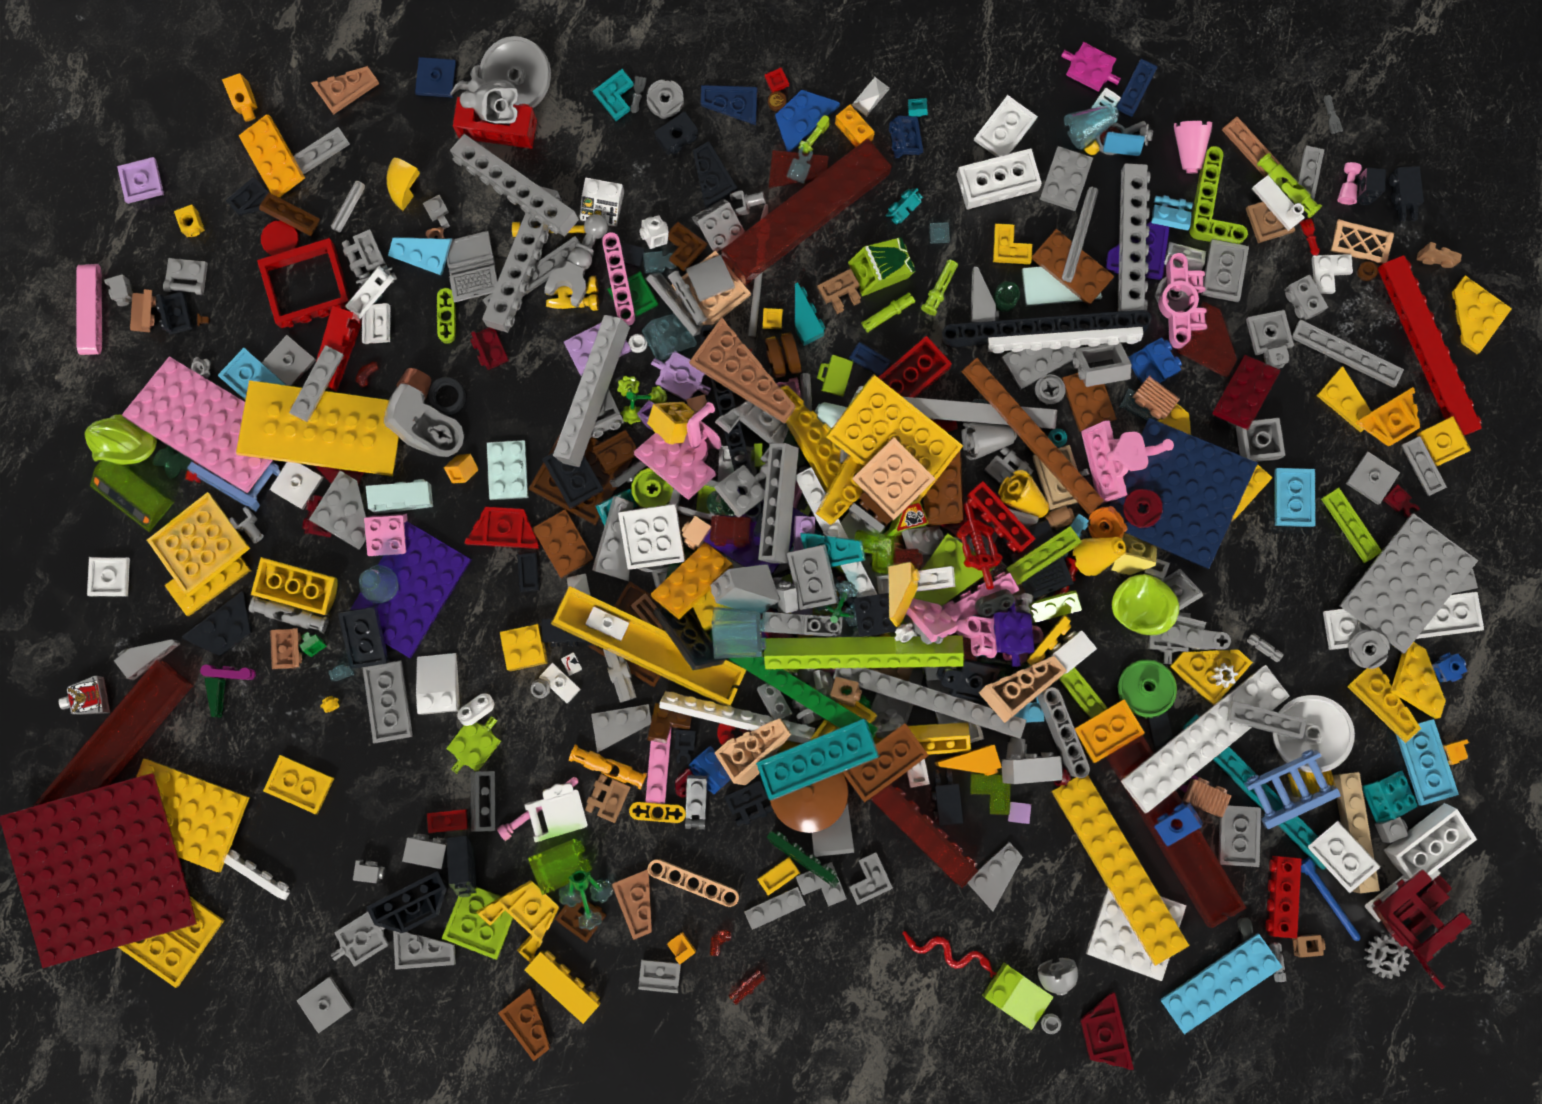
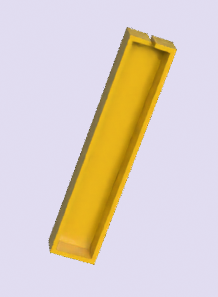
M571 586L566 590L551 622L552 625L724 706L731 705L738 690L731 687L739 686L746 672V669L727 660L722 665L692 670L666 631ZM593 607L629 622L621 641L585 625Z

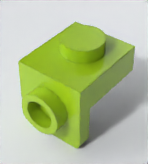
M754 444V449H751V461H755V468L760 472L761 467L766 464L760 459L763 456V445Z

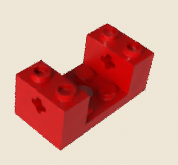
M457 97L453 127L459 139L465 134L477 142L532 149L537 119L533 108L521 103L513 105L517 110V117L514 123H510V126L505 123L491 124L488 121L481 120L473 108L462 107L460 97Z

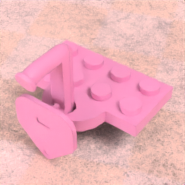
M711 402L706 403V406L688 420V433L684 443L668 444L659 434L655 433L634 451L635 456L688 500L716 476L715 471L705 464L704 461L707 458L709 449L721 448V440L710 427L701 421L709 413L715 411V407Z
M1103 421L1081 431L1094 488L1104 500L1102 504L1127 495L1123 476L1127 474L1128 470H1143L1148 465L1147 456L1157 455L1166 450H1172L1174 447V443L1170 439H1166L1163 443L1156 446L1145 447L1143 437L1138 432H1126L1119 439H1114L1110 421Z

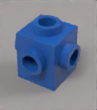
M1446 653L1439 657L1440 661L1432 664L1439 682L1457 681L1463 677V673L1467 672L1466 662L1459 654L1451 655Z

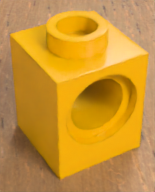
M193 205L174 211L180 230L187 237H195L200 232L205 231L198 210ZM193 220V223L187 226L188 221Z

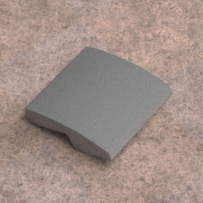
M721 255L686 269L700 302L735 288Z

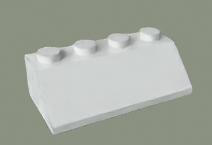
M1444 803L1407 832L1408 836L1396 840L1385 848L1384 851L1392 864L1409 880L1421 869L1430 876L1477 839L1458 809Z

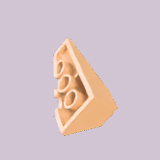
M779 718L761 726L757 730L744 733L743 736L736 739L728 740L715 752V755L732 782L746 786L760 773L756 763L774 756L791 733L782 719Z

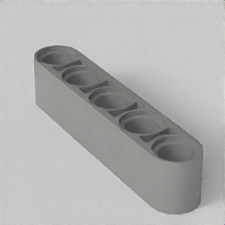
M1053 687L1047 688L1037 697L1065 769L1071 777L1084 778L1089 774L1090 767L1058 689ZM1048 692H1050L1052 695L1050 701H1048L1046 697ZM1055 710H1058L1059 717L1057 719L1054 718ZM1062 728L1066 730L1065 737L1061 735ZM1070 746H1072L1073 748L1072 755H1069L1068 748ZM1077 764L1080 765V772L1078 774L1075 770Z

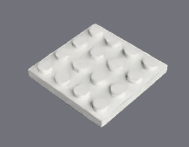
M1107 887L1086 954L1162 981L1169 958L1156 966L1153 965ZM1161 897L1177 926L1180 927L1186 905Z

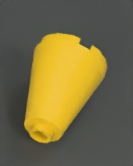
M1018 470L1013 472L1015 475L1009 478L1007 476L998 491L1001 497L1000 500L1004 504L1024 513L1037 516L1038 518L1044 517L1048 513L1049 504L1030 474L1024 470Z
M1119 537L1085 538L1081 540L1082 543L1074 548L1073 556H1076L1077 562H1075V565L1081 573L1086 576H1095L1123 556L1126 552V545Z

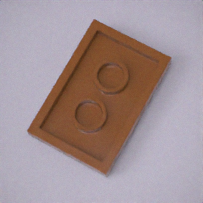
M1078 373L1062 378L1079 432L1103 421L1114 422L1117 420L1105 384L1086 387L1083 380L1079 379Z
M566 509L532 528L560 578L594 560Z

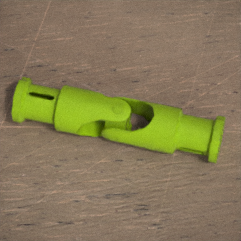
M1270 153L1266 154L1257 163V166L1262 167L1276 185L1295 204L1303 205L1308 218H1311L1322 207L1321 204H1317L1310 197L1311 194L1302 185L1298 184L1296 179L1281 164L1278 165L1271 158ZM1282 177L1288 179V181L1284 184L1282 181Z

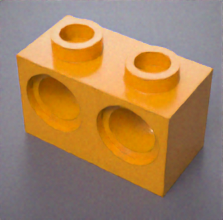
M848 105L836 115V126L859 151L873 140V129L851 105Z

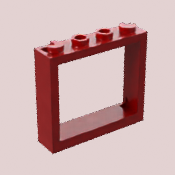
M330 238L257 260L275 323L280 328H291L299 322L307 323L312 321V318L318 316L321 318L330 315L332 306L346 309L345 305L351 299L335 244ZM328 253L341 298L281 316L268 271Z

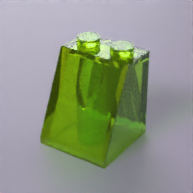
M577 838L528 858L542 895L570 884L569 876H572L575 871L582 870L587 873L592 870L589 860H585L582 852H585L581 840L577 841Z

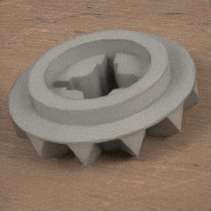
M1044 375L1035 385V395H1037L1039 401L1046 405L1056 404L1065 395V384L1056 375ZM1047 385H1050L1051 388H1056L1052 392V396L1049 392H1043L1047 389Z

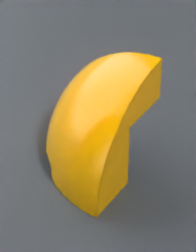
M393 158L387 171V188L393 202L404 211L414 197L410 187L420 173L411 164L399 158Z

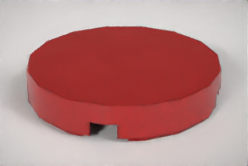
M274 221L263 229L261 245L269 255L273 256L298 248L299 234L294 227L283 221Z

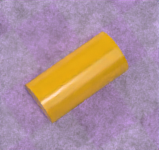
M261 557L251 595L327 615L336 597L338 580L335 577Z

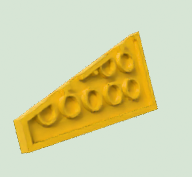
M788 385L783 386L780 389L784 391L796 407L786 421V424L827 493L843 463H840L841 448L826 437L831 428L826 423L823 424L817 418L818 415L814 411L811 412L804 405V401Z

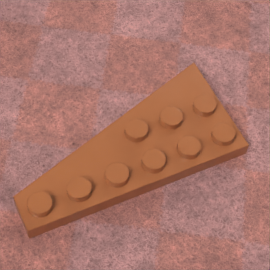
M721 317L690 360V365L781 422L786 423L795 410V405Z

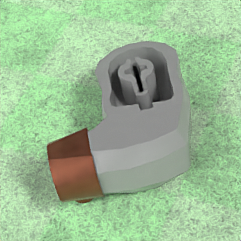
M408 368L398 381L397 388L389 399L384 416L385 426L407 445L441 457H449L457 453L464 439L462 426L455 419L443 415L431 406L424 404L432 379L418 369Z

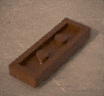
M271 193L267 194L259 207V210L310 236L320 223L319 218Z

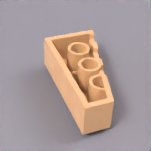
M1052 656L1027 669L1020 670L1011 676L986 685L979 694L1002 721L1006 723L1057 681L1067 670L1055 656Z

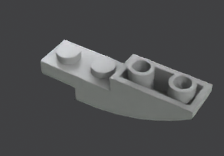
M763 612L762 632L841 637L843 617H839L836 623H832L830 616Z

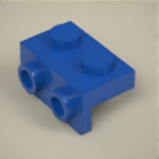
M709 746L689 764V767L695 776H707V790L715 794L731 778L715 755L716 751Z

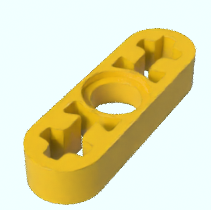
M636 802L629 809L630 816L636 820L680 823L686 817V810L680 805ZM637 805H640V808L647 810V805L651 806L649 809L650 818H646L647 813H641L640 817L636 816L637 814L633 812V809L637 808ZM655 807L663 809V816L661 818L653 816L652 811ZM666 807H670L669 812H674L676 808H679L683 816L676 820L675 816L668 815L669 819H665L667 815Z

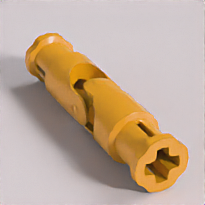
M574 745L569 757L571 762L576 761L583 764L585 768L601 771L602 774L615 780L638 786L640 790L647 777L645 772L643 774L632 770L630 766L612 759H605L600 754L592 751L587 752L578 748L577 745ZM614 764L619 768V774H610Z

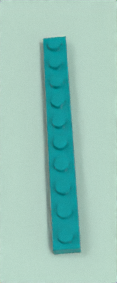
M1197 714L1194 715V716L1182 727V729H1183V730L1186 729V728H1187L1189 725H1191L1195 720H1197V719L1199 718V716H1198ZM1228 746L1213 760L1264 811L1254 788L1248 790L1244 783L1248 782V778L1257 774ZM1266 783L1262 784L1261 786L1272 809L1276 811L1282 809L1284 805L1282 800ZM1298 816L1278 825L1322 870L1326 868L1308 848L1318 836Z

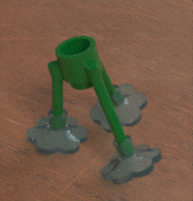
M578 870L572 876H569L570 884L559 890L560 903L574 907L576 903L583 901L585 912L578 919L579 927L591 930L595 926L600 925L602 919L599 912L594 913L589 910L584 890L587 889L590 881L593 885L590 888L592 893L591 899L595 902L600 901L603 903L613 894L612 883L602 879L596 882L591 877L590 872L586 873L585 871Z

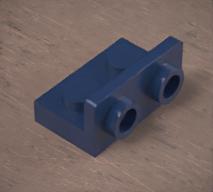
M897 116L889 123L892 150L894 151L895 158H899L903 154L920 155L923 153L918 117Z

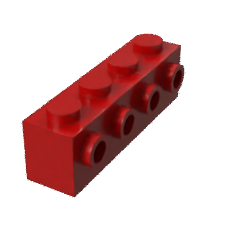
M984 481L967 495L969 498L967 502L974 509L978 508L982 512L980 516L986 523L991 522L993 524L995 533L1000 538L1004 536L1008 541L1006 543L1013 552H1022L1036 539Z
M1272 856V860L1269 862L1271 879L1268 881L1270 899L1267 901L1269 919L1266 920V931H1268L1270 936L1297 939L1301 859Z

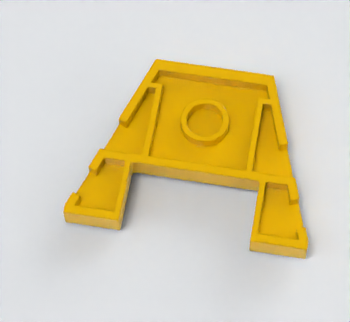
M530 880L479 909L476 913L489 925L504 911L510 914L531 934L517 949L531 963L559 906Z

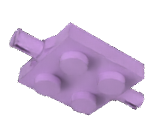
M673 351L671 357L665 363L656 358L653 359L651 365L661 370L655 384L687 402V399L692 398L693 394L698 390L707 396L711 391V388L702 384L705 374L691 366L689 363L690 359Z

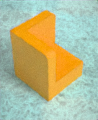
M471 454L456 455L444 467L452 483L467 482L478 471V467Z
M1468 739L1443 745L1449 765L1460 763L1459 761L1468 758L1464 744L1469 743Z
M683 932L667 943L676 956L675 959L679 965L696 953L695 948Z

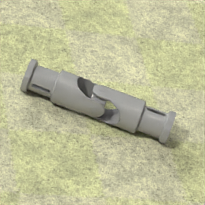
M257 596L251 599L249 605V612H258L264 614L265 617L305 629L319 630L323 634L329 623L328 617L322 618L313 615L312 612L272 600L269 602L261 600Z

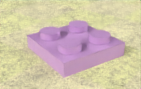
M154 157L117 166L126 203L164 195L157 161Z

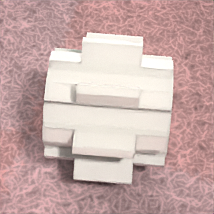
M1223 663L1220 669L1214 668L1215 675L1211 677L1216 679V686L1222 683L1224 688H1227L1230 683H1236L1234 676L1238 675V673L1233 672V665L1227 668L1225 663ZM1222 671H1226V673H1227V674H1226V677H1227V680H1226V681L1223 680V676H1224V675L1222 674Z

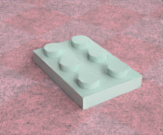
M526 441L487 443L489 499L529 498Z

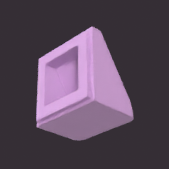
M1010 802L1008 821L1029 824L1031 804Z

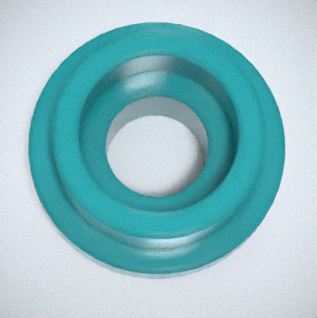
M1053 429L1048 435V438L1057 448L1065 445L1067 441V435L1062 429ZM1055 435H1060L1061 440H1055Z

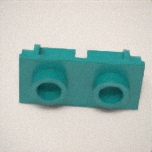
M907 189L901 195L902 198L888 208L889 212L885 216H893L892 221L896 225L902 223L910 214L905 208L908 207L910 211H913L921 203L923 197L919 193L915 194L918 189Z

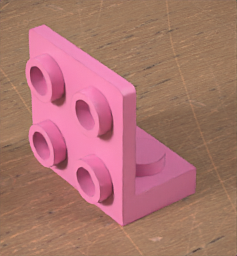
M407 514L377 515L364 518L368 556L406 553L404 522L408 521Z

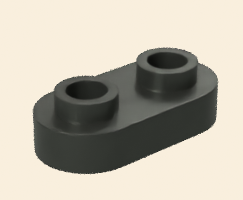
M1000 590L978 599L975 603V609L980 616L986 617L1010 608L1014 603V597L1009 590Z

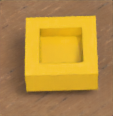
M764 308L763 329H782L783 309Z

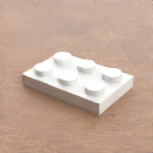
M1007 95L976 135L974 141L996 157L1008 155L1020 142L1038 116Z
M1339 821L1308 846L1310 851L1349 893L1381 867Z

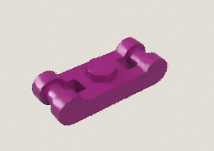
M203 665L200 669L201 674L208 677L253 680L256 676L255 670L250 668H242L240 671H235V667L223 666L221 670L212 665Z

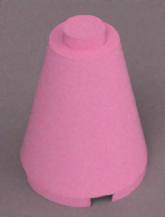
M1202 121L1180 122V126L1174 123V132L1182 169L1186 170L1188 174L1198 173V170L1202 169L1212 122L1207 121V125H1202Z

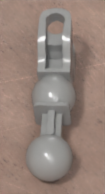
M597 214L591 215L585 220L584 230L586 235L582 243H576L575 249L570 252L565 266L553 270L545 285V293L548 295H553L561 286H567L572 289L571 305L576 308L579 307L586 294V283L583 277L585 270L592 263V257L594 256L592 247L596 239L602 238L608 231L606 219Z

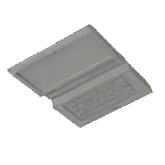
M489 231L453 239L447 256V265L450 272L449 278L454 303L493 293L498 278Z

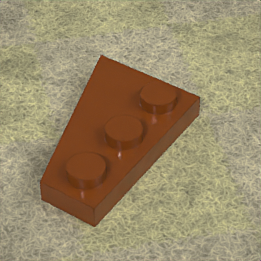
M529 988L498 1014L531 1059L535 1061L550 1049V1045L532 990Z

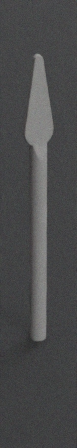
M768 204L764 205L756 234L758 251L749 337H756L765 246L766 241L769 239Z

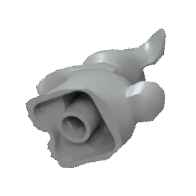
M480 65L473 67L470 73L471 81L465 82L461 80L452 89L450 95H453L460 89L466 90L460 96L462 107L473 108L482 120L492 123L515 122L517 110L513 107V104L518 100L517 89L511 82L506 80L488 82L479 78Z

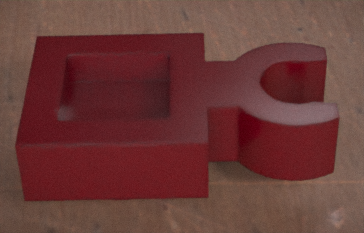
M1395 485L1383 498L1396 512L1402 509L1406 518H1409L1411 515L1409 512L1410 508L1415 512L1420 510L1418 505L1409 502L1412 497L1399 485Z

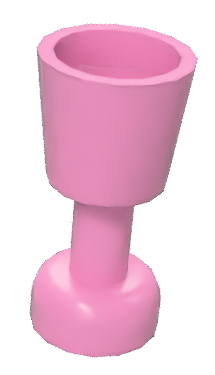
M1354 162L1344 165V171L1348 176L1347 182L1342 184L1338 202L1348 205L1357 202V185L1354 184L1355 176L1360 174L1362 165Z

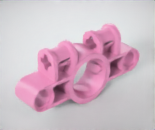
M1176 253L1168 260L1166 264L1167 287L1160 294L1158 300L1161 313L1168 318L1170 344L1178 349L1189 342L1191 331L1207 329V324H1205L1206 308H1196L1199 302L1198 293L1206 291L1205 287H1203L1205 272L1188 271V261L1182 253ZM1173 261H1178L1180 267L1174 266ZM1182 290L1189 297L1188 306H1190V309L1187 312H1184V310L1176 312L1168 306L1169 300L1166 297L1168 291ZM1176 335H1182L1184 342L1178 341Z
M994 614L985 618L971 616L956 622L958 625L957 634L959 636L963 635L965 638H971V652L974 656L986 655L988 658L995 657L997 648L994 633ZM1032 625L1034 644L1040 643L1043 640V632L1039 627ZM1002 653L1005 660H1012V655ZM1029 653L1019 655L1020 663L1026 662Z

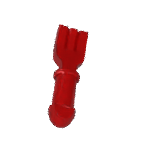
M1311 218L1302 220L1300 225L1303 233L1307 236L1306 240L1309 243L1310 252L1312 255L1317 256L1320 249L1317 246L1316 236L1313 235L1315 230Z

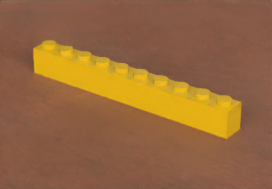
M968 722L908 726L927 754L971 752ZM875 734L873 738L875 745L884 738H877ZM786 740L775 755L799 746L802 743Z

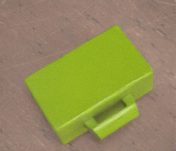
M832 355L829 364H821L817 376L819 380L824 382L821 391L844 397L853 361ZM824 367H827L826 376L822 378Z

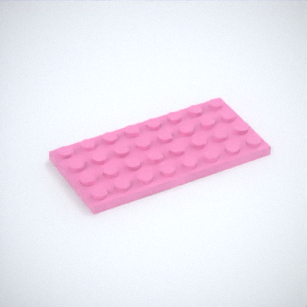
M171 357L167 358L122 414L126 420L246 493L250 491L273 461L236 454L245 402Z

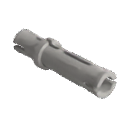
M679 271L672 272L668 279H670L675 287V293L681 297L697 325L705 322L707 317L691 294L689 285L685 284Z

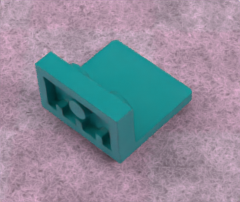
M1398 771L1381 781L1362 786L1363 793L1376 823L1394 820L1417 807L1415 797L1411 792L1403 771Z

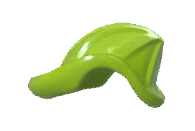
M114 415L110 418L93 422L85 431L86 442L92 451V458L95 462L105 460L119 465L139 463L150 457L157 443L156 437L126 420L122 415Z
M1141 574L1132 576L1119 585L1112 599V610L1115 618L1128 629L1144 635H1159L1167 632L1175 624L1179 615V602L1172 589L1163 581L1151 575Z

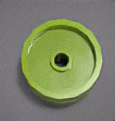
M650 468L640 471L632 483V495L636 504L641 509L669 505L674 488ZM651 489H657L653 494L650 493Z

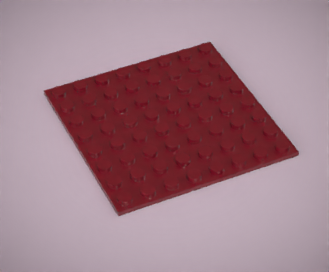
M154 773L0 816L1 826L42 968L197 924Z

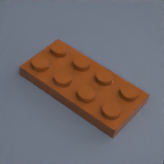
M1056 229L1032 256V260L1090 306L1114 276L1081 250L1072 281H1063L1062 275L1072 241Z
M961 450L924 495V513L928 520L926 526L964 522Z
M906 723L876 744L880 757L843 772L864 803L929 756Z

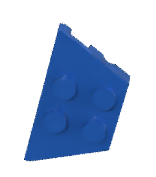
M804 90L795 95L775 114L787 153L790 154L799 145L801 140L804 141L816 129L819 120L823 116L829 117L840 106V103Z

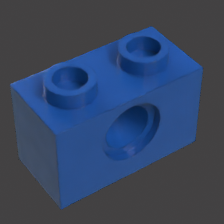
M1182 803L1173 809L1175 812L1168 815L1165 813L1157 818L1158 822H1156L1154 827L1167 847L1202 827L1203 822L1191 803L1187 805ZM1173 819L1181 820L1183 826L1176 827L1173 824Z

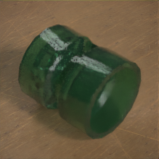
M1006 281L1001 283L993 296L996 309L1001 312L1011 311L1020 298V290L1013 282Z
M717 491L709 494L707 508L713 515H736Z

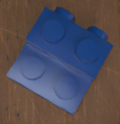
M1160 338L1128 357L1132 364L1131 368L1141 384L1149 376L1158 383H1161L1181 371V361L1177 356L1174 357L1172 355V347L1168 340L1164 341L1163 338Z

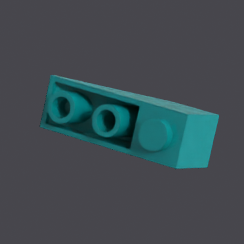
M797 282L795 283V331L803 346L823 337L825 326L821 319H817L815 315L817 312L813 303H808L806 299L808 295L803 286L800 287Z

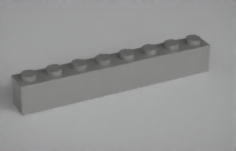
M608 315L603 317L553 454L555 458L564 464L580 467L630 329L621 318Z

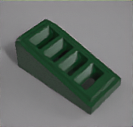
M205 678L211 717L221 718L225 679Z

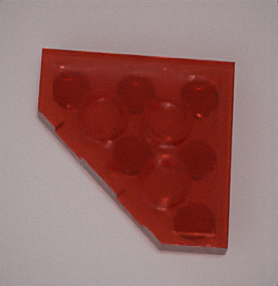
M1203 301L1199 308H1206L1205 324H1207V329L1191 331L1189 342L1182 348L1177 349L1176 352L1227 378L1237 358L1220 309Z

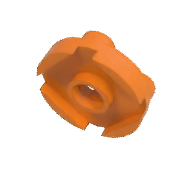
M1112 506L1101 507L1093 511L1089 516L1090 525L1088 529L1092 538L1119 537L1122 539L1127 531V525L1124 523L1122 516ZM1105 522L1109 525V529L1104 528Z

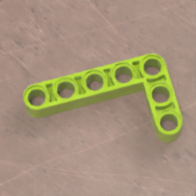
M1212 146L1206 151L1203 166L1200 169L1189 233L1197 240L1210 242L1213 239L1241 244L1248 235V231L1243 225L1212 219L1223 159L1222 150L1217 146ZM1209 155L1215 156L1216 160H1211ZM1206 172L1211 173L1213 178L1207 177ZM1202 190H1207L1210 196L1204 195ZM1199 208H1204L1207 214L1201 213ZM1196 226H1201L1204 231H1198ZM1215 229H1219L1222 235L1216 234ZM1233 233H1238L1241 239L1235 238Z

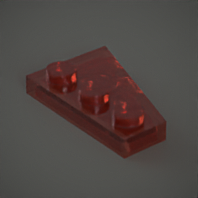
M773 150L769 189L825 177L828 156Z

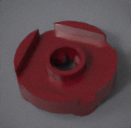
M1135 490L1127 496L1124 503L1125 518L1131 525L1137 528H1148L1155 525L1163 513L1160 497L1150 490ZM1140 504L1143 506L1148 505L1147 513L1138 512Z

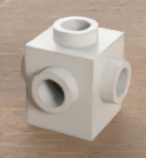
M659 215L642 220L640 236L647 242L650 249L667 244L668 226Z

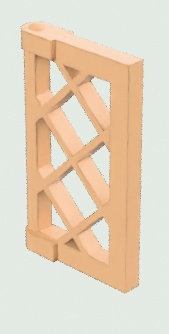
M1338 219L1330 251L1343 255L1351 254L1355 258L1383 264L1388 261L1394 233ZM1342 228H1351L1353 231L1344 235ZM1357 230L1368 232L1371 236L1363 240ZM1352 233H1355L1360 241L1354 246H1351L1346 238ZM1376 235L1386 237L1385 243L1381 244ZM1373 237L1378 247L1370 251L1365 241ZM1343 239L1349 249L1338 247L1339 241ZM1362 244L1367 253L1354 251L1353 248ZM1379 248L1382 251V257L1372 255V252Z

